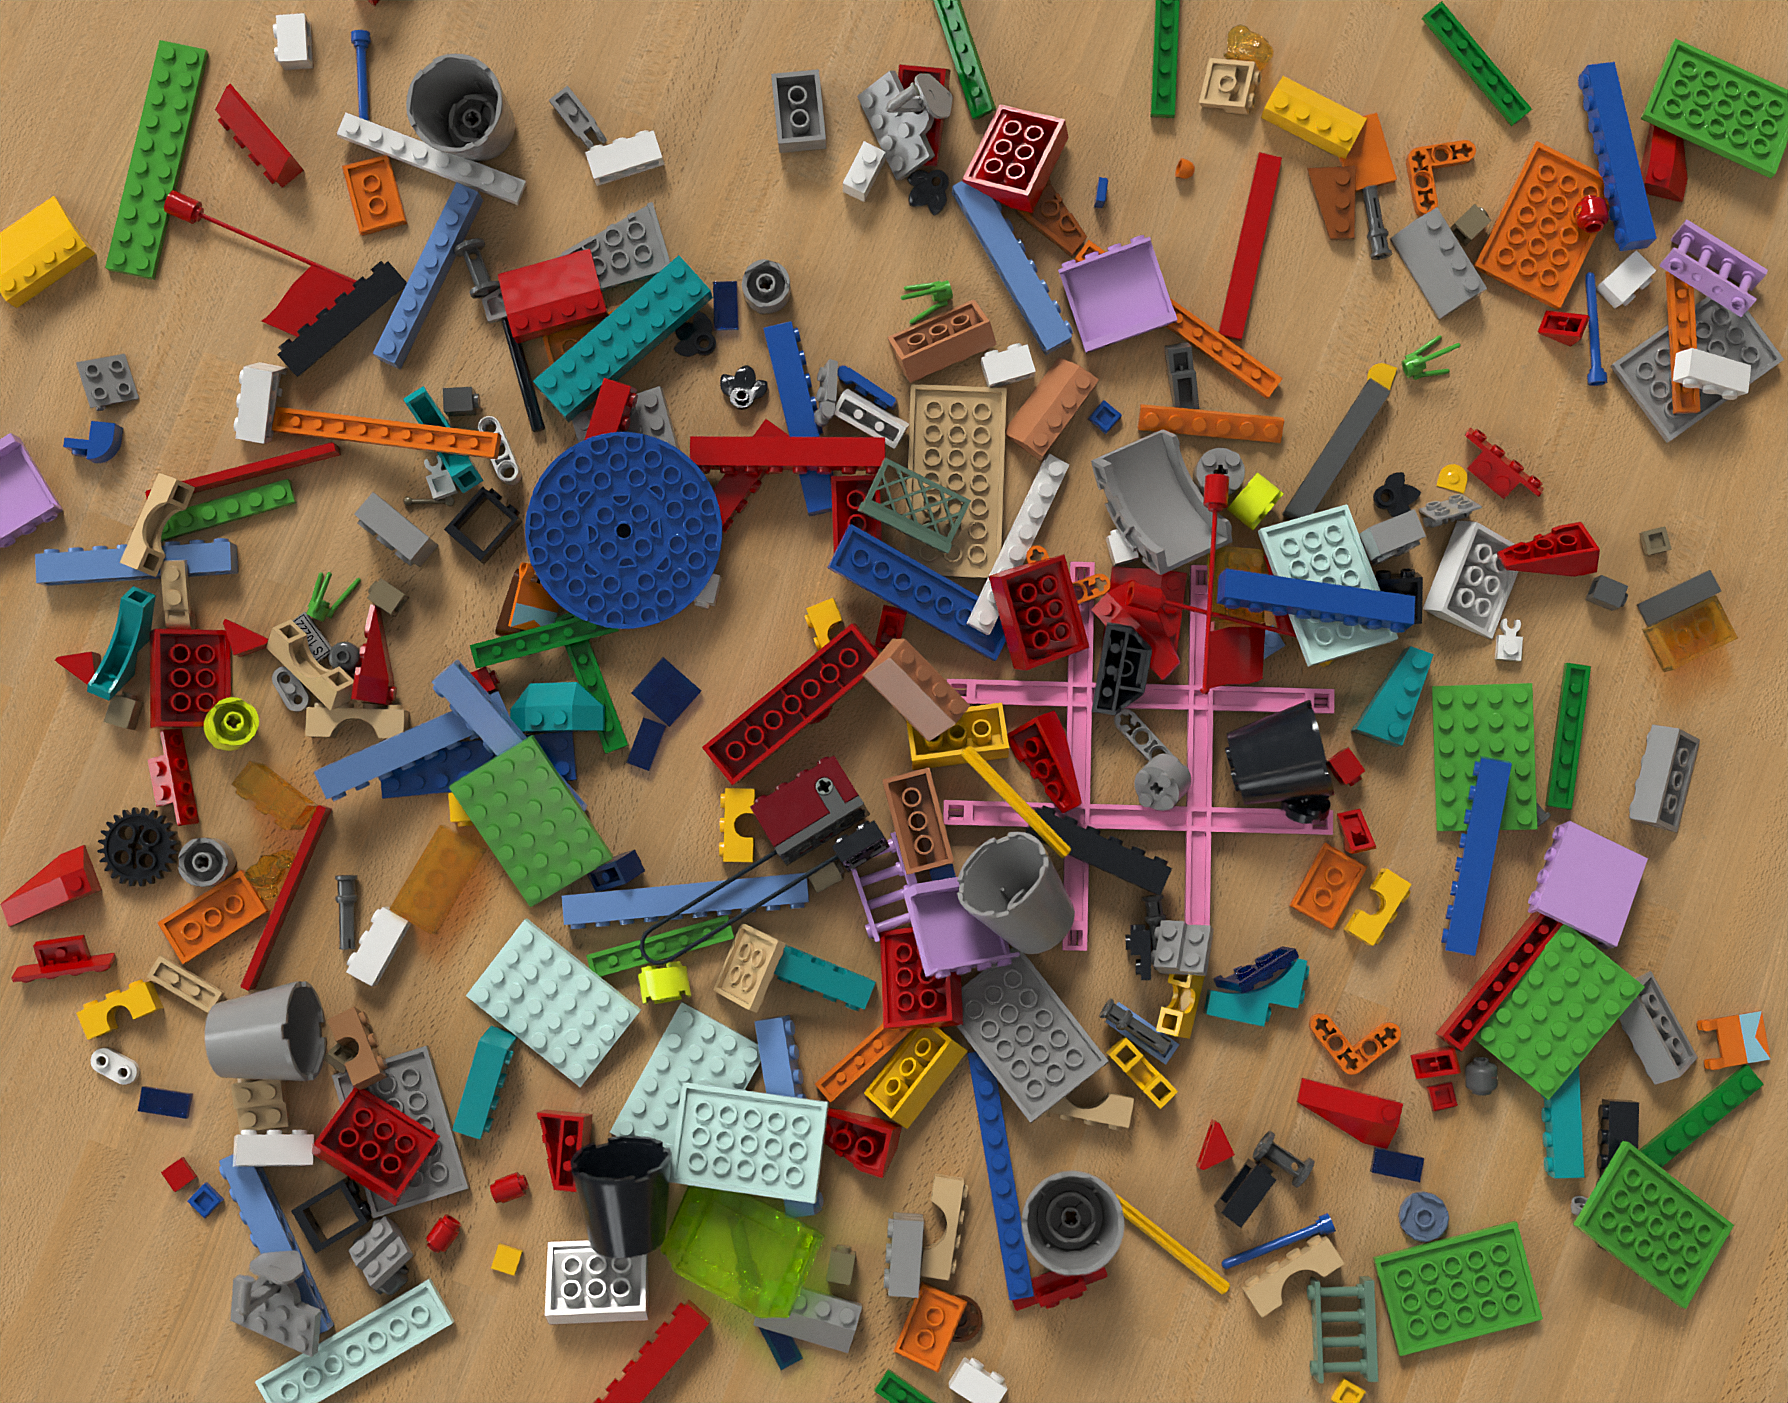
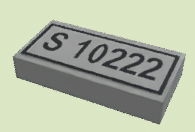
M303 612L292 621L307 634L309 649L315 660L319 663L329 656L332 646L311 617L306 614L307 612Z

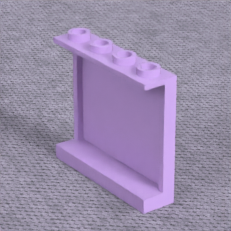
M1144 235L1130 239L1131 244L1122 246L1121 243L1112 245L1107 248L1108 252L1100 255L1098 251L1084 256L1085 260L1078 263L1075 260H1070L1061 264L1062 268L1058 269L1086 354L1177 322V317L1150 237L1145 238Z
M12 433L0 439V548H5L16 542L15 539L21 535H28L37 529L36 526L41 523L57 518V514L63 511L22 440Z
M1571 821L1558 825L1552 834L1554 839L1552 846L1546 851L1544 860H1546L1544 868L1537 875L1536 881L1538 884L1536 890L1529 897L1528 903L1530 906L1528 913L1540 912L1598 940L1597 946L1605 950L1617 947L1648 858Z
M958 877L918 883L903 890L926 977L936 975V979L950 976V972L954 971L957 972V975L971 972V968L977 967L978 971L991 968V964L996 963L998 967L1012 964L1011 959L1020 956L1019 952L1010 953L1008 942L962 906L957 895L959 893Z

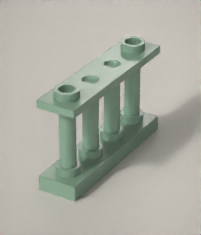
M1359 1276V1284H1356V1286L1320 1287V1282L1316 1278H1310V1285H1307V1298L1311 1300L1313 1360H1310L1311 1376H1314L1318 1383H1324V1373L1360 1372L1368 1382H1378L1374 1280L1369 1276ZM1357 1296V1299H1360V1309H1357V1311L1321 1312V1297ZM1358 1322V1324H1361V1334H1358L1356 1337H1322V1323ZM1359 1347V1349H1362V1359H1359V1362L1323 1363V1348Z

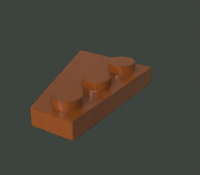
M1356 167L1307 168L1330 240L1355 239Z
M1048 179L1033 212L1030 213L1017 209L1016 214L1072 257L1086 241L1087 236L1073 214L1068 211L1062 202L1063 199L1059 193H1056L1050 179Z

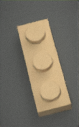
M163 955L158 957L147 975V978L209 1013L213 1005L220 1002L225 993L223 990Z

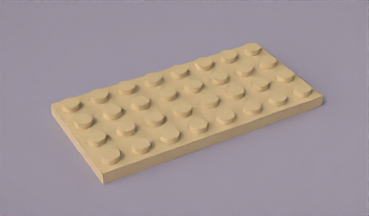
M911 384L908 469L971 500L951 542L952 547L948 554L905 534V555L944 577L988 579L1001 551L1007 388ZM913 477L907 479L908 494L920 490L917 479ZM923 483L924 488L929 486ZM933 488L925 491L929 504L941 500L937 489ZM922 493L910 496L914 510L926 506ZM944 493L945 498L951 497ZM957 499L947 501L950 514L959 512L963 502ZM906 503V513H907V512H909L910 510H909L908 504ZM943 503L931 507L935 520L947 516ZM927 509L915 513L919 524L924 525L931 522ZM911 515L906 516L907 518L913 520ZM945 520L937 523L939 534L947 537L951 529L949 521ZM932 525L927 527L934 531Z

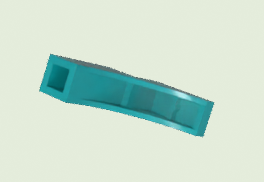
M424 386L403 398L419 424L452 428ZM437 452L451 478L462 493L484 481L470 456Z
M133 586L121 597L119 614L112 639L102 662L88 683L87 692L110 701L135 675L137 653L150 641L149 632L152 628L156 595Z
M1293 958L1287 968L1276 979L1254 990L1229 993L1208 989L1203 1013L1264 1027L1265 1022H1269L1271 1016V1008L1268 1007L1269 1003L1297 1009L1299 1004L1303 1003L1305 990L1302 989L1303 981L1307 980L1310 969L1307 965V960Z

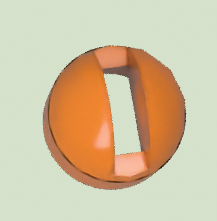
M1181 158L1177 164L1175 176L1182 179L1190 178L1195 172L1193 163Z

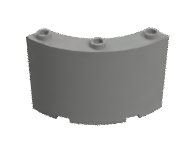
M1164 429L1091 460L1099 490L1104 489L1108 499V503H1105V506L1115 526L1132 551L1138 550L1143 556L1142 562L1159 575L1210 553L1213 512L1208 511V508L1203 506L1204 497L1201 495L1199 487L1194 484L1180 452V442L1177 435ZM1219 513L1217 514L1216 549L1233 542L1231 535L1232 526L1229 520Z

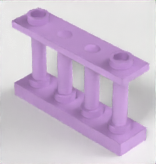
M1686 219L1670 240L1679 246L1678 249L1674 247L1659 266L1742 317L1757 299L1750 295L1748 290L1752 291L1766 276L1768 269ZM1687 251L1698 257L1699 261L1697 262L1686 255ZM1709 264L1719 270V275L1707 268V265ZM1728 277L1738 282L1740 286L1737 287L1727 280Z
M895 832L890 833L892 837L888 839L890 847L876 855L897 852L899 862H896L895 866L860 878L856 868L852 870L869 921L865 928L869 939L874 937L875 942L880 941L878 933L910 923L911 920L909 913L875 924L870 910L904 899L903 890L918 884L914 873L906 875ZM896 875L900 877L905 876L907 885H904L903 889L868 901L866 900L862 887Z

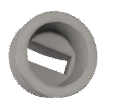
M1584 1196L1573 1197L1570 1206L1571 1212L1574 1215H1579L1582 1210L1581 1207H1584L1588 1198Z

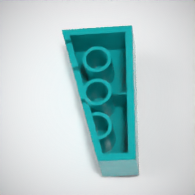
M1412 646L1405 648L1351 731L1394 747L1403 746L1434 654Z
M785 945L783 955L779 959L774 974L778 976L777 979L791 984V981L800 984L801 989L811 993L816 990L823 993V998L833 1002L839 999L846 1002L845 1007L858 1012L860 1008L865 1010L876 983L875 980L789 945Z
M490 1026L479 1039L452 1131L479 1140L485 1132H490L494 1122L491 1116L493 1110L496 1111L501 1096L498 1095L506 1082V1071L512 1061L513 1050L518 1038L512 1032Z

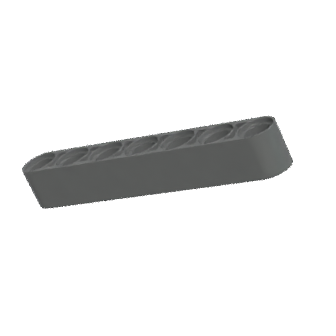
M1371 378L1367 381L1282 513L1284 517L1293 520L1313 514L1388 397L1389 389Z

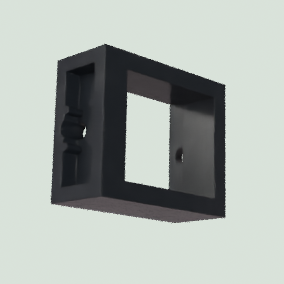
M484 487L474 495L444 529L483 564L491 558L523 522L518 518L520 512L511 504L506 507L500 502L503 498L493 488L488 491ZM488 499L507 515L511 521L483 551L464 535L460 529Z
M1248 1158L1214 1204V1207L1242 1228L1276 1182V1179L1271 1176L1273 1170L1260 1160L1253 1162Z
M349 1177L342 1179L291 1210L315 1254L373 1219L369 1204L366 1201H362L358 1194L360 1189L353 1179L350 1180ZM341 1188L358 1221L327 1239L309 1207Z

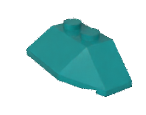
M578 682L530 683L510 709L511 720L523 733L605 731V706L598 702Z

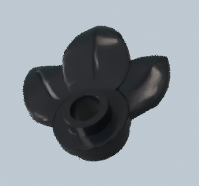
M918 170L907 178L908 182L914 186L909 194V205L920 207L927 204L931 213L937 215L947 202L945 193L949 186L947 174L942 170H933L931 172ZM936 177L941 179V183L938 186L933 185V180Z
M698 311L695 314L693 323L685 322L675 330L680 342L676 344L674 350L679 355L684 357H691L695 354L707 356L714 352L716 340L711 334L713 325L704 313ZM708 341L709 345L706 348H702L700 343Z
M749 365L740 367L736 371L735 376L722 374L720 378L723 394L730 397L731 404L739 410L748 409L754 400L763 397L767 391V381L756 380L755 372ZM740 395L746 396L744 399L738 398Z
M1404 472L1389 475L1384 485L1377 488L1373 494L1375 505L1380 509H1387L1393 518L1411 511L1408 505L1416 501L1421 494L1417 488L1404 484ZM1382 494H1386L1388 496L1387 502L1382 501Z

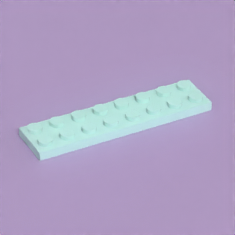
M431 1278L319 1343L318 1352L314 1356L310 1357L302 1353L259 1378L255 1383L266 1403H318L454 1322V1319Z

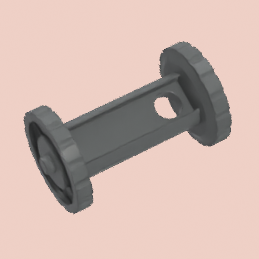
M482 238L466 240L454 248L456 256H464L475 285L469 292L473 299L484 298L500 288L499 281H491L480 250L485 247V242ZM475 254L477 258L471 259L469 255Z
M1268 1131L1256 1146L1252 1158L1259 1161L1264 1156L1292 1175V1185L1296 1188L1300 1187L1312 1171L1315 1161L1310 1157L1304 1162L1273 1142L1275 1133ZM1292 1163L1298 1165L1297 1171L1291 1168Z

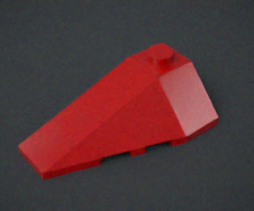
M899 64L898 78L905 90L911 86V83H915V77L918 74H930L949 91L951 70ZM934 117L931 129L925 134L935 156L923 164L924 166H938L945 119Z
M1576 522L1552 528L1551 533L1544 536L1542 534L1535 535L1533 540L1528 543L1519 542L1498 551L1497 556L1506 570L1575 577L1597 573L1600 548L1583 523Z
M1132 579L1107 592L1091 610L1105 625H1107V622L1132 626L1152 647L1149 667L1162 680H1165L1181 662L1170 638L1163 628V622L1157 612L1126 605L1127 589L1132 581L1137 582L1135 579Z
M370 605L364 630V636L368 639L367 643H364L360 648L359 654L362 665L361 667H356L351 699L362 703L387 706L391 705L392 701H395L397 688L394 686L381 609L376 605Z
M1055 710L1037 716L1007 733L1008 743L1020 763L1024 762L1031 770L1030 775L1034 780L1038 779L1045 787V793L1062 813H1066L1082 804L1066 733Z
M1301 1078L1296 1101L1360 1142L1384 1149L1389 1147L1398 1129L1403 1103L1396 1100Z

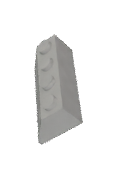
M1438 208L1416 219L1390 238L1439 319L1477 298L1487 289Z
M1652 725L1646 739V751L1641 758L1640 775L1635 782L1636 791L1634 799L1629 806V818L1645 825L1677 833L1700 739L1679 728Z
M1649 971L1635 978L1645 988L1622 1013L1619 1019L1622 1029L1628 1034L1633 1044L1635 1053L1641 1058L1647 1075L1651 1077L1656 1085L1681 1077L1698 1057L1654 975Z
M767 1276L753 1325L848 1353L856 1331L862 1304Z

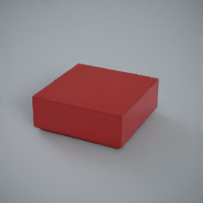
M1451 1081L1427 1086L1432 1111L1435 1112L1458 1106Z
M184 1157L161 1172L174 1192L179 1191L197 1178V1175Z

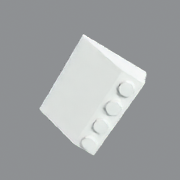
M1457 521L1423 610L1442 620L1492 639L1518 574V571L1506 570L1497 556V552L1515 544L1478 522Z
M589 1240L548 1242L545 1317L549 1324L648 1320V1254L631 1258H610L594 1252Z

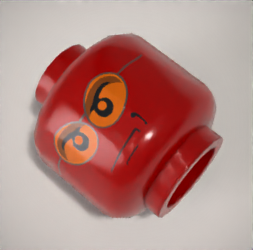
M1588 195L1578 202L1575 206V217L1579 229L1587 233H1596L1604 228L1609 220L1607 203L1604 199Z

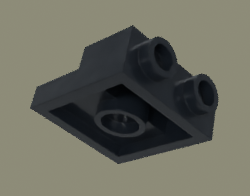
M1411 568L1401 569L1399 574H1391L1389 570L1376 571L1375 578L1380 591L1415 596L1414 624H1422L1423 577L1418 572H1415V569Z
M1131 924L1130 934H1125L1126 950H1130L1131 955H1140V959H1136V975H1141V980H1151L1150 929H1145V924Z

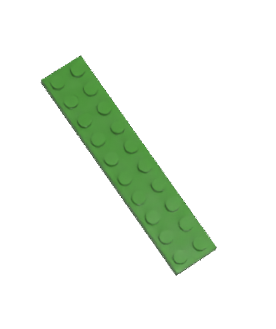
M159 40L105 266L109 271L155 280L170 214L164 212V203L168 194L172 190L176 191L209 54L206 49Z

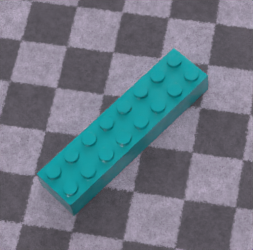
M678 255L534 379L533 382L569 423L598 398L604 378L618 381L713 298L711 290Z

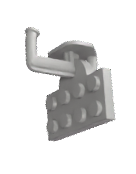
M889 71L857 96L881 149L885 151V157L896 181L903 180L935 156L925 134L931 129L934 117L946 119L950 116L953 97L932 75L918 74L915 77V83H911V86L904 90L896 71Z
M298 1251L262 1253L250 1263V1271L260 1276L256 1281L251 1276L240 1274L233 1279L230 1321L312 1357L318 1352L322 1310L301 1301L300 1291L294 1282L303 1275L300 1253Z

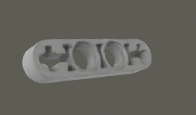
M1122 709L1114 717L1116 728L1148 762L1152 759V752L1155 749H1161L1165 754L1173 755L1133 711ZM1121 714L1131 717L1129 722L1132 726H1135L1136 723L1140 725V727L1133 730L1131 735L1127 733L1131 728L1127 724L1122 726L1119 723L1122 720L1119 717ZM1138 731L1147 733L1148 742L1146 744L1140 745L1136 742L1135 735Z

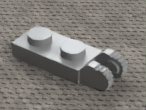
M568 86L549 99L550 104L576 137L582 140L589 151L594 144L585 134L590 130H593L600 142L605 143L607 141L594 118Z
M829 359L824 367H820L817 375V380L820 381V387L816 395L819 407L814 413V422L820 427L826 426L829 423V419L835 413L838 362Z

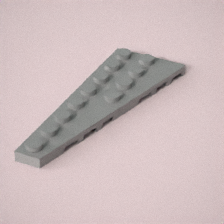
M653 202L648 203L647 206L635 213L628 214L623 220L607 226V229L593 237L586 238L558 256L561 257L590 249L602 291L653 277L670 263ZM501 288L481 299L489 324L507 318Z

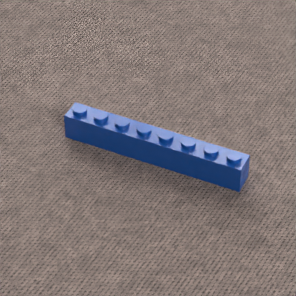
M1615 62L1587 65L1579 75L1578 86L1582 89L1584 97L1583 107L1588 114V128L1593 135L1594 153L1598 156L1599 174L1604 182V196L1608 199L1610 207L1609 217L1613 221L1615 228L1614 239L1618 243L1620 251L1648 248L1657 237Z
M792 321L765 327V338L789 436L820 437L819 434H823V429L814 422L813 411L818 410L815 396L810 397L808 388L812 387L809 373L804 374L802 366L806 365L804 351H799L797 342H801L798 327L793 328ZM807 471V474H799L809 517L832 511L830 480L831 476H834L833 471L831 474H818L817 471Z
M1227 568L1218 578L1217 604H1223L1229 609L1243 607L1249 608L1251 612L1271 611L1273 615L1277 616L1291 614L1296 615V618L1299 619L1319 618L1321 622L1325 623L1340 621L1346 626L1360 624L1367 625L1368 629L1388 628L1394 633L1405 632V630L1414 625L1415 596Z
M1481 756L1480 762L1475 761L1472 775L1477 776L1475 786L1470 785L1468 800H1472L1471 810L1466 809L1463 822L1468 824L1466 834L1461 833L1459 847L1463 848L1462 857H1457L1454 870L1459 872L1457 881H1452L1450 895L1454 896L1453 905L1447 906L1445 918L1450 921L1448 929L1443 928L1441 943H1445V950L1472 956L1476 955L1512 765L1511 761Z

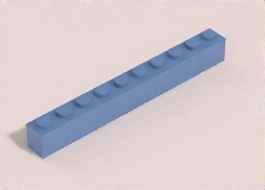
M805 873L736 879L671 920L683 919V914L692 913L693 918L707 917V912L717 911V916L732 914L731 909H741L742 913ZM807 878L762 906L766 907V911L780 910V905L790 904V909L805 907L804 903L809 902ZM724 881L562 896L564 925H571V929L586 928L585 923L595 922V927L610 926V921L619 920L620 925L633 924L635 918H644V922L659 921L658 916H669Z

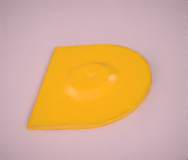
M1385 363L1375 364L1368 371L1367 381L1371 378L1390 390L1397 367Z
M1447 465L1440 471L1436 486L1464 494L1468 479L1467 473L1459 465Z

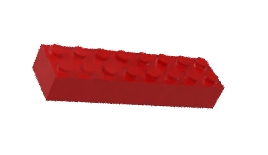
M851 623L707 742L702 749L731 785L738 784L865 679L862 675L879 656V651L857 624Z

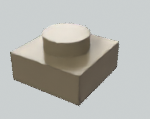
M1666 526L1639 533L1645 556L1671 550Z
M337 1043L326 1054L324 1061L344 1074L347 1071L344 1063L353 1060L357 1053L346 1045L342 1046Z

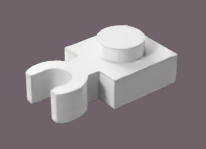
M439 455L436 456L438 459L436 466H431L428 459L424 460L425 467L432 473V475L426 476L435 501L458 493L454 480L451 478L448 470H443L444 463Z
M1507 619L1501 620L1500 628L1504 633L1503 635L1496 636L1495 660L1521 661L1523 637L1516 636V632L1521 627L1520 620L1514 621L1512 629L1507 626Z

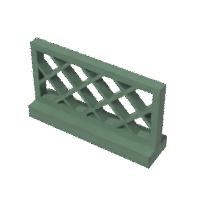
M884 458L864 502H861L857 511L948 554L952 547L951 542L971 500ZM889 465L896 469L899 479L887 483L884 472ZM901 472L907 474L908 476L903 477ZM913 477L917 479L920 490L908 494L904 480ZM900 482L904 495L892 499L888 486ZM923 483L929 486L924 488ZM884 488L888 501L881 504L873 501L872 498L875 491ZM935 488L939 491L941 500L929 504L925 491ZM922 493L926 506L914 510L910 496ZM944 493L951 497L945 498ZM906 498L910 511L904 514L897 513L894 502ZM957 499L963 502L959 512L950 514L947 501ZM943 503L947 516L935 520L931 507ZM890 504L891 509L885 507V505ZM927 509L931 522L921 525L918 523L915 513ZM911 515L913 520L907 518L906 516ZM945 520L949 521L951 529L947 537L939 534L937 523ZM932 525L934 531L927 527Z

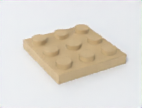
M741 922L713 991L757 1013L764 1001V995L769 983L773 979L774 971L779 959L783 955L786 943Z

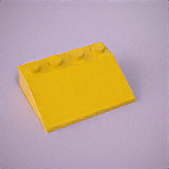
M55 196L0 232V293L6 302L16 308L96 254Z

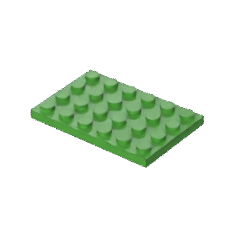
M1675 38L1668 50L1641 119L1768 178H1772L1776 174L1788 143V90Z
M1532 683L1432 686L1437 831H1467L1468 824L1463 822L1466 809L1471 810L1472 800H1468L1470 785L1475 786L1477 776L1472 775L1475 761L1480 762L1481 756L1511 761L1512 763L1499 830H1537Z
M533 735L449 786L530 907L613 858V854Z
M1563 924L1473 1038L1549 1100L1645 986L1577 931Z
M1622 1141L1573 1224L1676 1305L1684 1309L1689 1305L1734 1226L1626 1141Z
M1516 1221L1373 1257L1399 1356L1543 1320Z

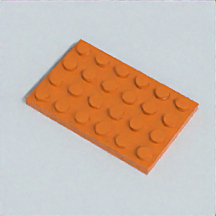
M1536 141L1477 257L1474 268L1559 310L1598 233H1587L1579 229L1576 223L1575 206L1584 197L1594 195L1604 199L1607 203L1608 211L1610 209L1608 199L1604 196V182L1599 171Z

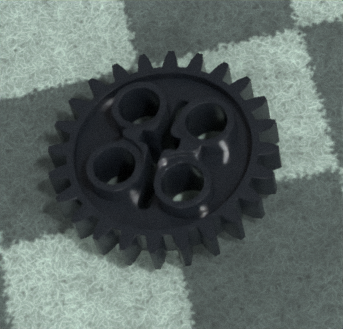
M133 807L131 813L128 810H122L123 817L113 815L115 823L106 822L110 829L109 831L101 830V833L106 837L105 839L98 840V843L103 844L104 848L97 850V852L104 853L105 855L99 861L108 863L104 871L113 870L111 878L116 879L120 877L119 883L125 884L129 880V886H135L137 881L139 886H146V880L149 884H155V877L164 879L162 871L171 872L172 870L168 864L177 863L172 858V855L180 853V851L174 849V846L180 844V841L173 840V837L178 832L169 830L173 823L168 822L164 824L167 816L161 815L157 818L158 811L152 810L149 814L148 808H142L140 812L138 808ZM128 827H131L133 830V835L130 839H127L125 836V830ZM153 830L157 833V839L154 843L149 840V834ZM136 844L142 845V850L136 849ZM124 851L129 855V859L125 864L121 861V854ZM150 854L153 858V863L150 867H147L145 858Z

